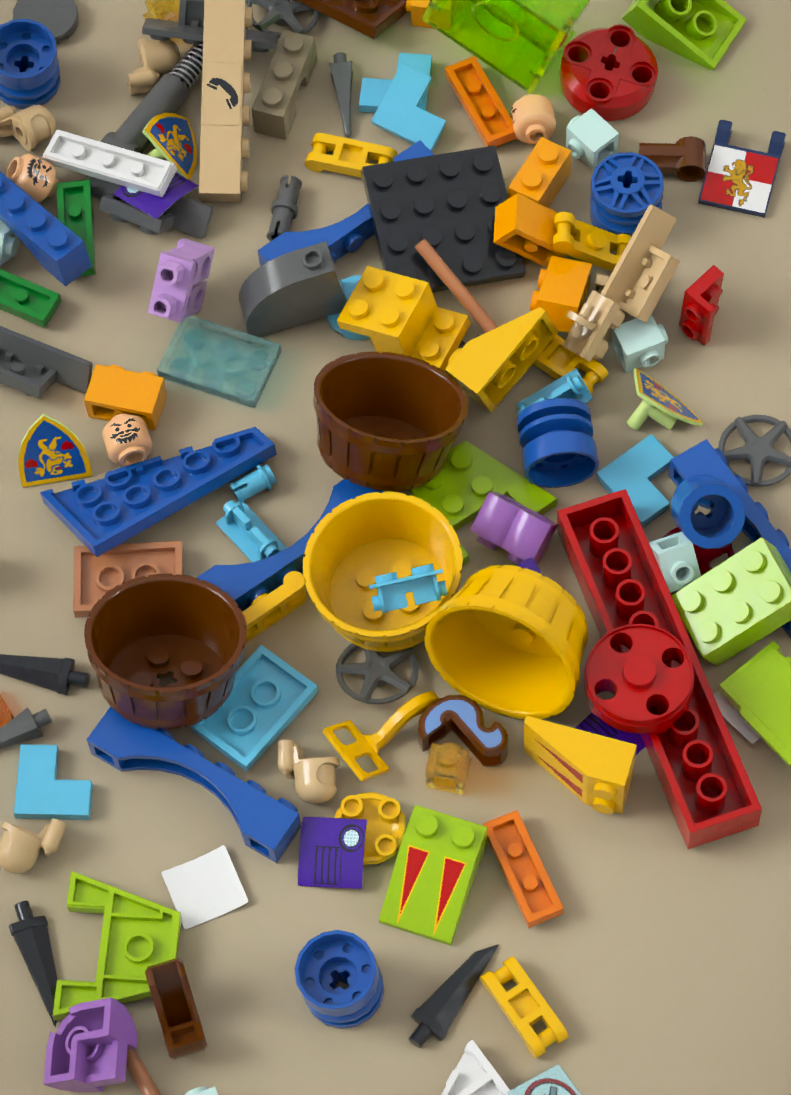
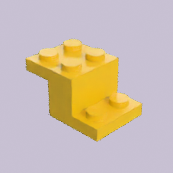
M370 266L366 267L337 319L340 329L370 337L376 352H391L415 357L443 371H446L450 356L458 349L471 325L468 315L437 307L429 282Z

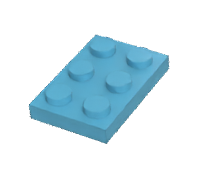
M260 645L236 672L233 689L225 703L212 716L190 726V729L248 772L319 692L318 686L266 647Z

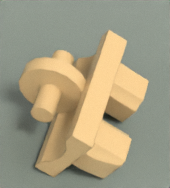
M592 290L579 314L571 310L568 311L566 316L575 322L568 333L569 335L563 347L588 361H591L592 358L602 359L608 349V342L603 340L608 328L610 327L614 330L619 328L625 318V314L619 310L621 305Z

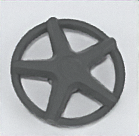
M248 0V7L256 4L269 10V13L259 23L253 18L252 25L259 31L278 33V38H280L281 33L267 29L273 23L278 25L289 24L294 32L305 34L316 25L319 19V11L301 2H291L290 0ZM313 10L312 21L307 27L303 28L295 14L297 12Z
M766 415L737 417L722 433L718 448L722 451L726 460L745 459L751 465V480L740 476L746 485L756 487L769 486L784 480L791 474V457L775 450L773 447L774 443L783 433L791 443V429L785 421H780ZM762 422L774 427L765 435L759 437L749 427L748 423ZM735 429H738L745 441V445L725 451L728 437ZM770 461L788 467L781 475L770 480L761 481L764 466ZM728 464V468L731 470L734 476L738 475L736 472L732 470V468Z
M350 644L338 658L336 677L339 685L350 697L362 703L380 705L399 700L414 687L418 679L419 665L412 647L400 650L385 658L381 657L378 651L364 649L366 655L364 663L344 664L346 659L355 650L361 648ZM406 659H409L412 665V677L409 683L393 671L396 665ZM343 673L363 675L364 684L360 695L353 692L347 686ZM388 683L401 690L398 694L388 698L371 699V695L376 687H381Z

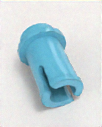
M267 464L262 467L257 465V470L229 484L238 502L242 503L266 488L269 491L273 489L272 485L276 484L277 480Z

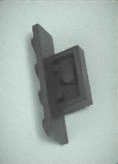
M180 0L178 21L146 18L142 27V34L150 35V38L159 41L179 38L183 39L187 44H202L204 0ZM246 29V40H252V51L264 53L268 52L269 49L274 50L276 48L278 33Z
M91 176L87 177V180H90L92 185V195L101 199L99 209L110 213L109 217L115 221L123 223L132 222L139 225L141 231L152 235H158L171 228L199 239L205 238L214 210L208 204L184 195L172 204L158 219H155L114 195L122 185Z
M0 326V384L38 399L55 382L82 393L87 392L92 376V362Z

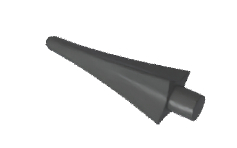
M339 52L333 56L334 63H329L331 69L330 76L340 108L343 132L345 137H350L352 134V61L347 62L346 53Z
M27 707L1 727L0 749L43 737L40 728L52 722L46 708L32 715Z

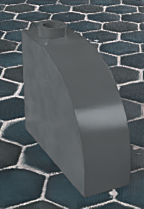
M327 241L283 254L268 261L248 276L239 291V303L250 340L341 313L347 303L344 286Z

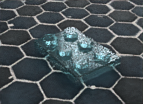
M189 316L179 323L157 368V373L159 377H163L166 380L255 408L281 354V344L201 318Z

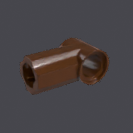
M683 137L676 141V144L639 143V154L646 156L656 163L662 174H675L679 180L686 182L701 180L706 174V144L698 137Z

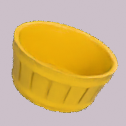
M399 492L367 493L357 496L356 499L351 498L341 503L318 523L314 529V534H311L304 552L303 577L306 581L307 592L316 609L344 639L367 650L379 652L400 651L425 641V630L429 621L435 616L438 609L458 592L461 582L463 557L460 542L453 526L449 525L447 518L434 506L432 508L431 504L412 495L406 496V494ZM433 564L434 570L443 569V573L436 575L437 582L445 580L448 595L441 596L440 601L415 605L413 593L408 592L405 593L408 607L382 613V610L374 612L371 597L377 596L378 591L377 589L369 590V585L376 584L374 577L393 572L397 573L398 579L412 576L411 568Z
M493 565L471 575L465 581L462 588L438 609L426 627L424 638L426 651L431 663L439 671L440 676L453 689H456L458 693L476 701L481 707L500 715H507V717L525 719L526 716L545 719L564 711L573 700L580 680L583 652L588 642L587 621H585V615L581 607L576 604V600L555 581L527 568L523 569L514 565Z

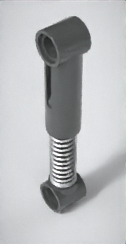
M203 43L192 45L179 63L175 65V68L172 69V72L162 75L118 130L107 133L101 142L143 154V151L151 143L142 132L147 123L156 115L176 113L189 97L188 89H191V85H194L198 77L202 76Z

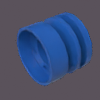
M29 19L11 20L0 25V100L9 106L19 109L48 103L56 95L61 83L56 40L51 31L40 22Z
M633 152L616 153L599 163L595 167L591 178L590 217L592 225L616 235L627 234L632 236L649 205H654L662 210L663 174L656 163L644 155Z
M569 398L547 399L530 405L518 415L517 429L519 442L523 448L522 462L524 475L531 484L546 488L567 487L587 480L599 469L596 442L592 438L593 424L591 423V412L584 402Z
M341 930L323 932L309 940L299 952L294 968L296 984L313 1016L326 1026L339 1029L357 1027L369 1020L381 1006L385 991L382 973L368 944L354 933ZM341 981L345 985L349 984V987L344 990L340 986L336 987V984Z

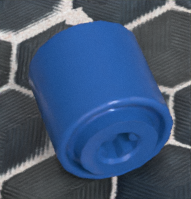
M709 474L694 475L684 480L677 487L671 500V515L676 526L697 546L706 549L721 548L731 543L741 533L745 522L744 505L740 497L718 477ZM701 498L705 502L710 499L712 500V503L708 506L710 512L707 515H704L702 512L697 514L694 512L698 509L696 502Z

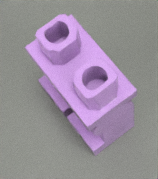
M182 238L178 241L177 248L170 249L169 252H161L148 313L181 323L185 318L200 312L207 286V281L204 280L209 277L215 248Z

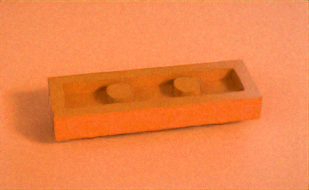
M472 56L445 67V76L485 146L495 145L498 147L517 139L513 130L512 119L477 58Z
M515 810L483 823L482 826L487 827L490 847L528 928L564 914V908L518 811Z

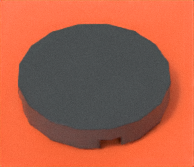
M18 0L13 8V20L29 19L40 22L51 31L57 45L60 43L59 40L65 37L68 39L74 33L78 26V9L74 0Z

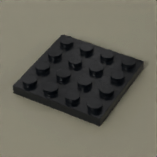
M495 145L362 167L361 175L383 270L429 282L432 292L449 290L415 249L419 242L426 239L465 287L524 277L526 271L522 256L493 242L495 207L508 199Z

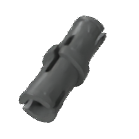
M288 175L281 177L277 199L271 205V213L273 215L269 231L267 232V239L269 241H272L284 232H289L292 219L297 217L298 207L296 203L302 182L295 176H291L290 184H287Z

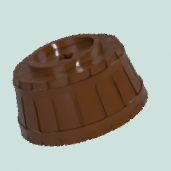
M360 352L345 355L326 364L317 374L314 382L313 404L317 419V445L322 459L330 469H333L342 478L363 487H370L371 489L402 491L421 487L427 484V482L432 481L444 468L447 456L455 439L460 435L468 415L469 405L467 396L453 377H450L445 371L430 365L426 361L403 354Z
M180 574L142 576L122 583L123 585H118L109 590L91 609L85 624L84 639L89 661L98 677L100 690L112 709L120 714L121 717L134 724L138 723L140 726L152 729L162 728V730L192 726L202 722L203 719L206 720L217 712L233 689L235 674L243 658L247 638L245 617L241 609H238V604L234 599L212 583ZM168 673L173 674V680L177 681L175 684L168 683L166 687L160 685L161 680L157 678L159 675L165 677Z

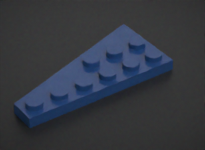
M252 427L216 438L212 446L195 451L190 446L180 449V455L162 461L161 456H157L108 471L103 479L86 484L85 480L82 479L72 482L71 489L54 493L53 489L40 492L43 503L96 557H99L277 455L275 444L259 429Z

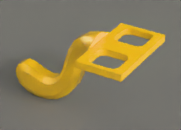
M433 691L411 698L397 709L384 725L373 734L362 735L351 720L324 728L322 733L362 782L389 771V767L378 755L379 751L411 719L423 713L428 706L440 698ZM342 728L347 729L356 742L344 745L333 731ZM368 756L378 767V770L367 773L359 766L355 759Z

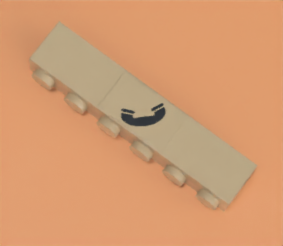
M204 0L199 196L201 202H241L242 192H248V171H242L243 159H249V138H243V126H250V105H244V93H251V73L245 72V60L252 59V40H246V27L252 28L253 8L247 7L246 0Z

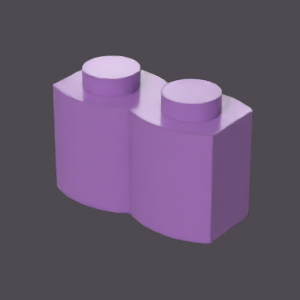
M489 491L470 530L478 535L476 541L493 550L500 546L508 551L507 558L520 564L531 557L538 564L558 524L499 492Z

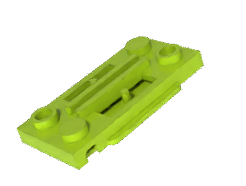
M773 640L719 685L718 691L739 712L748 725L791 767V657L788 656L786 658L780 652V646Z

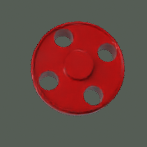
M618 24L610 28L592 29L578 35L564 47L559 72L561 89L567 101L580 113L584 114L592 108L605 121L622 120L638 113L650 100L657 81V61L649 46L635 36L634 31L626 25Z
M629 624L615 628L598 640L586 661L584 690L590 711L608 725L624 732L659 734L667 731L672 723L685 712L693 694L694 669L686 648L674 635L657 626ZM624 645L630 650L625 653H618L612 648ZM675 660L681 665L676 668H670L664 662ZM607 691L612 693L614 697L604 700L599 698L597 694ZM658 706L666 712L661 715H654L648 709Z

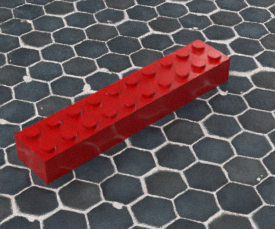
M623 489L558 510L557 532L600 637L602 638L613 629L624 625L649 624L662 628L674 635L684 645L690 656L694 669V687L687 709L679 719L672 723L667 731L659 734L640 733L687 849L759 826L762 811L761 805L627 490ZM624 645L612 648L618 653H625L630 650ZM675 660L664 662L670 668H676L681 665ZM658 706L648 709L654 715H661L666 712Z

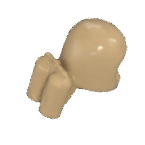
M144 37L137 38L141 67L134 70L132 74H128L127 85L130 95L148 93L160 79V76L172 72L175 65L179 63L180 51L177 44L171 38L165 41H146Z
M6 105L0 108V138L14 135L20 144L30 151L35 149L37 144L51 139L55 134V118L45 106L32 105L16 112L14 106Z
M279 740L278 769L283 775L287 776V779H295V790L299 798L309 804H323L330 801L337 792L335 769L340 767V759L337 757L305 758L299 743H294L293 740Z
M52 818L50 824L47 823L40 833L36 834L3 821L1 828L5 831L0 840V867L15 874L29 871L35 864L41 849L44 850L43 855L45 857H49L50 854L58 850L67 824Z

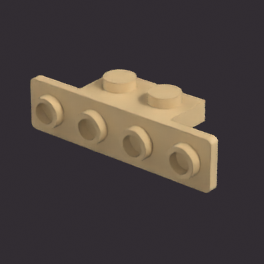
M654 205L648 206L601 292V295L620 304L619 310L624 314L627 312L647 323L652 312L655 310L661 295L680 263L679 259L661 250L676 222V218ZM610 327L603 337V340L610 342L612 339V328Z

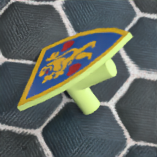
M175 113L156 115L147 123L142 131L156 147L146 155L162 160L166 159L174 163L179 175L190 180L197 164V147L189 119Z
M636 367L634 368L636 393L643 401L626 422L631 428L638 430L648 416L668 430L674 426L677 419L697 426L704 424L679 398Z
M42 414L29 428L21 442L18 465L22 487L92 476L89 457L84 445L75 433L61 422Z

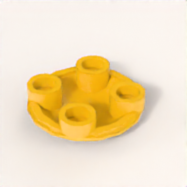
M375 792L345 797L334 817L367 820L364 865L379 864L393 857L400 848L407 827L406 817L398 801Z

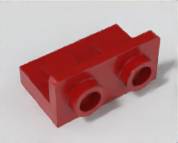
M715 265L709 268L685 290L679 326L683 333L689 339L697 340L703 346L710 341L714 316L719 310V297L723 292L721 287L724 273Z

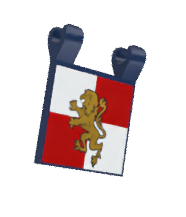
M720 120L698 204L765 218L783 153L786 134L779 131L772 132L768 153L728 145L732 134V122Z

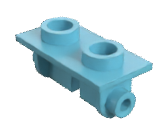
M576 368L517 403L516 405L519 410L516 412L519 415L522 410L530 405L547 399L569 398L586 404L593 400V397Z
M230 500L224 505L223 511L225 515L216 524L251 562L274 556L287 549L244 501L236 503L234 500Z
M433 564L411 568L412 576L398 579L396 572L374 577L376 584L369 585V590L377 589L378 591L377 596L371 597L374 612L382 610V613L408 607L405 595L408 592L413 593L415 605L440 601L441 596L448 595L445 580L437 582L436 575L443 573V569L434 570Z

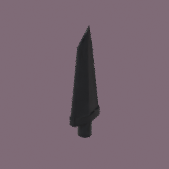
M0 654V674L63 695H67L70 685L88 687L90 674L75 671L74 659Z
M22 901L14 905L19 921L10 924L9 930L17 943L49 1016L56 1027L57 1021H54L52 1015L58 978L47 928L48 922L46 916L34 917L29 901Z
M499 944L474 952L414 1011L411 1017L419 1025L408 1038L414 1046L421 1048L430 1035H433L440 1041L445 1037L449 1027Z

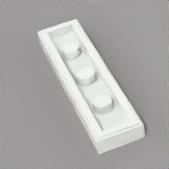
M58 129L42 156L44 160L54 166L159 197H163L177 171L175 164Z

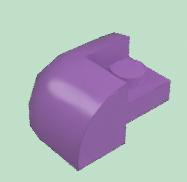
M112 997L79 1003L70 1007V1014L62 1021L56 1033L50 1031L46 1050L44 1085L59 1090L90 1093L104 1091L105 1085L125 1082L127 1050L137 1048V1032L133 1018L126 1007Z

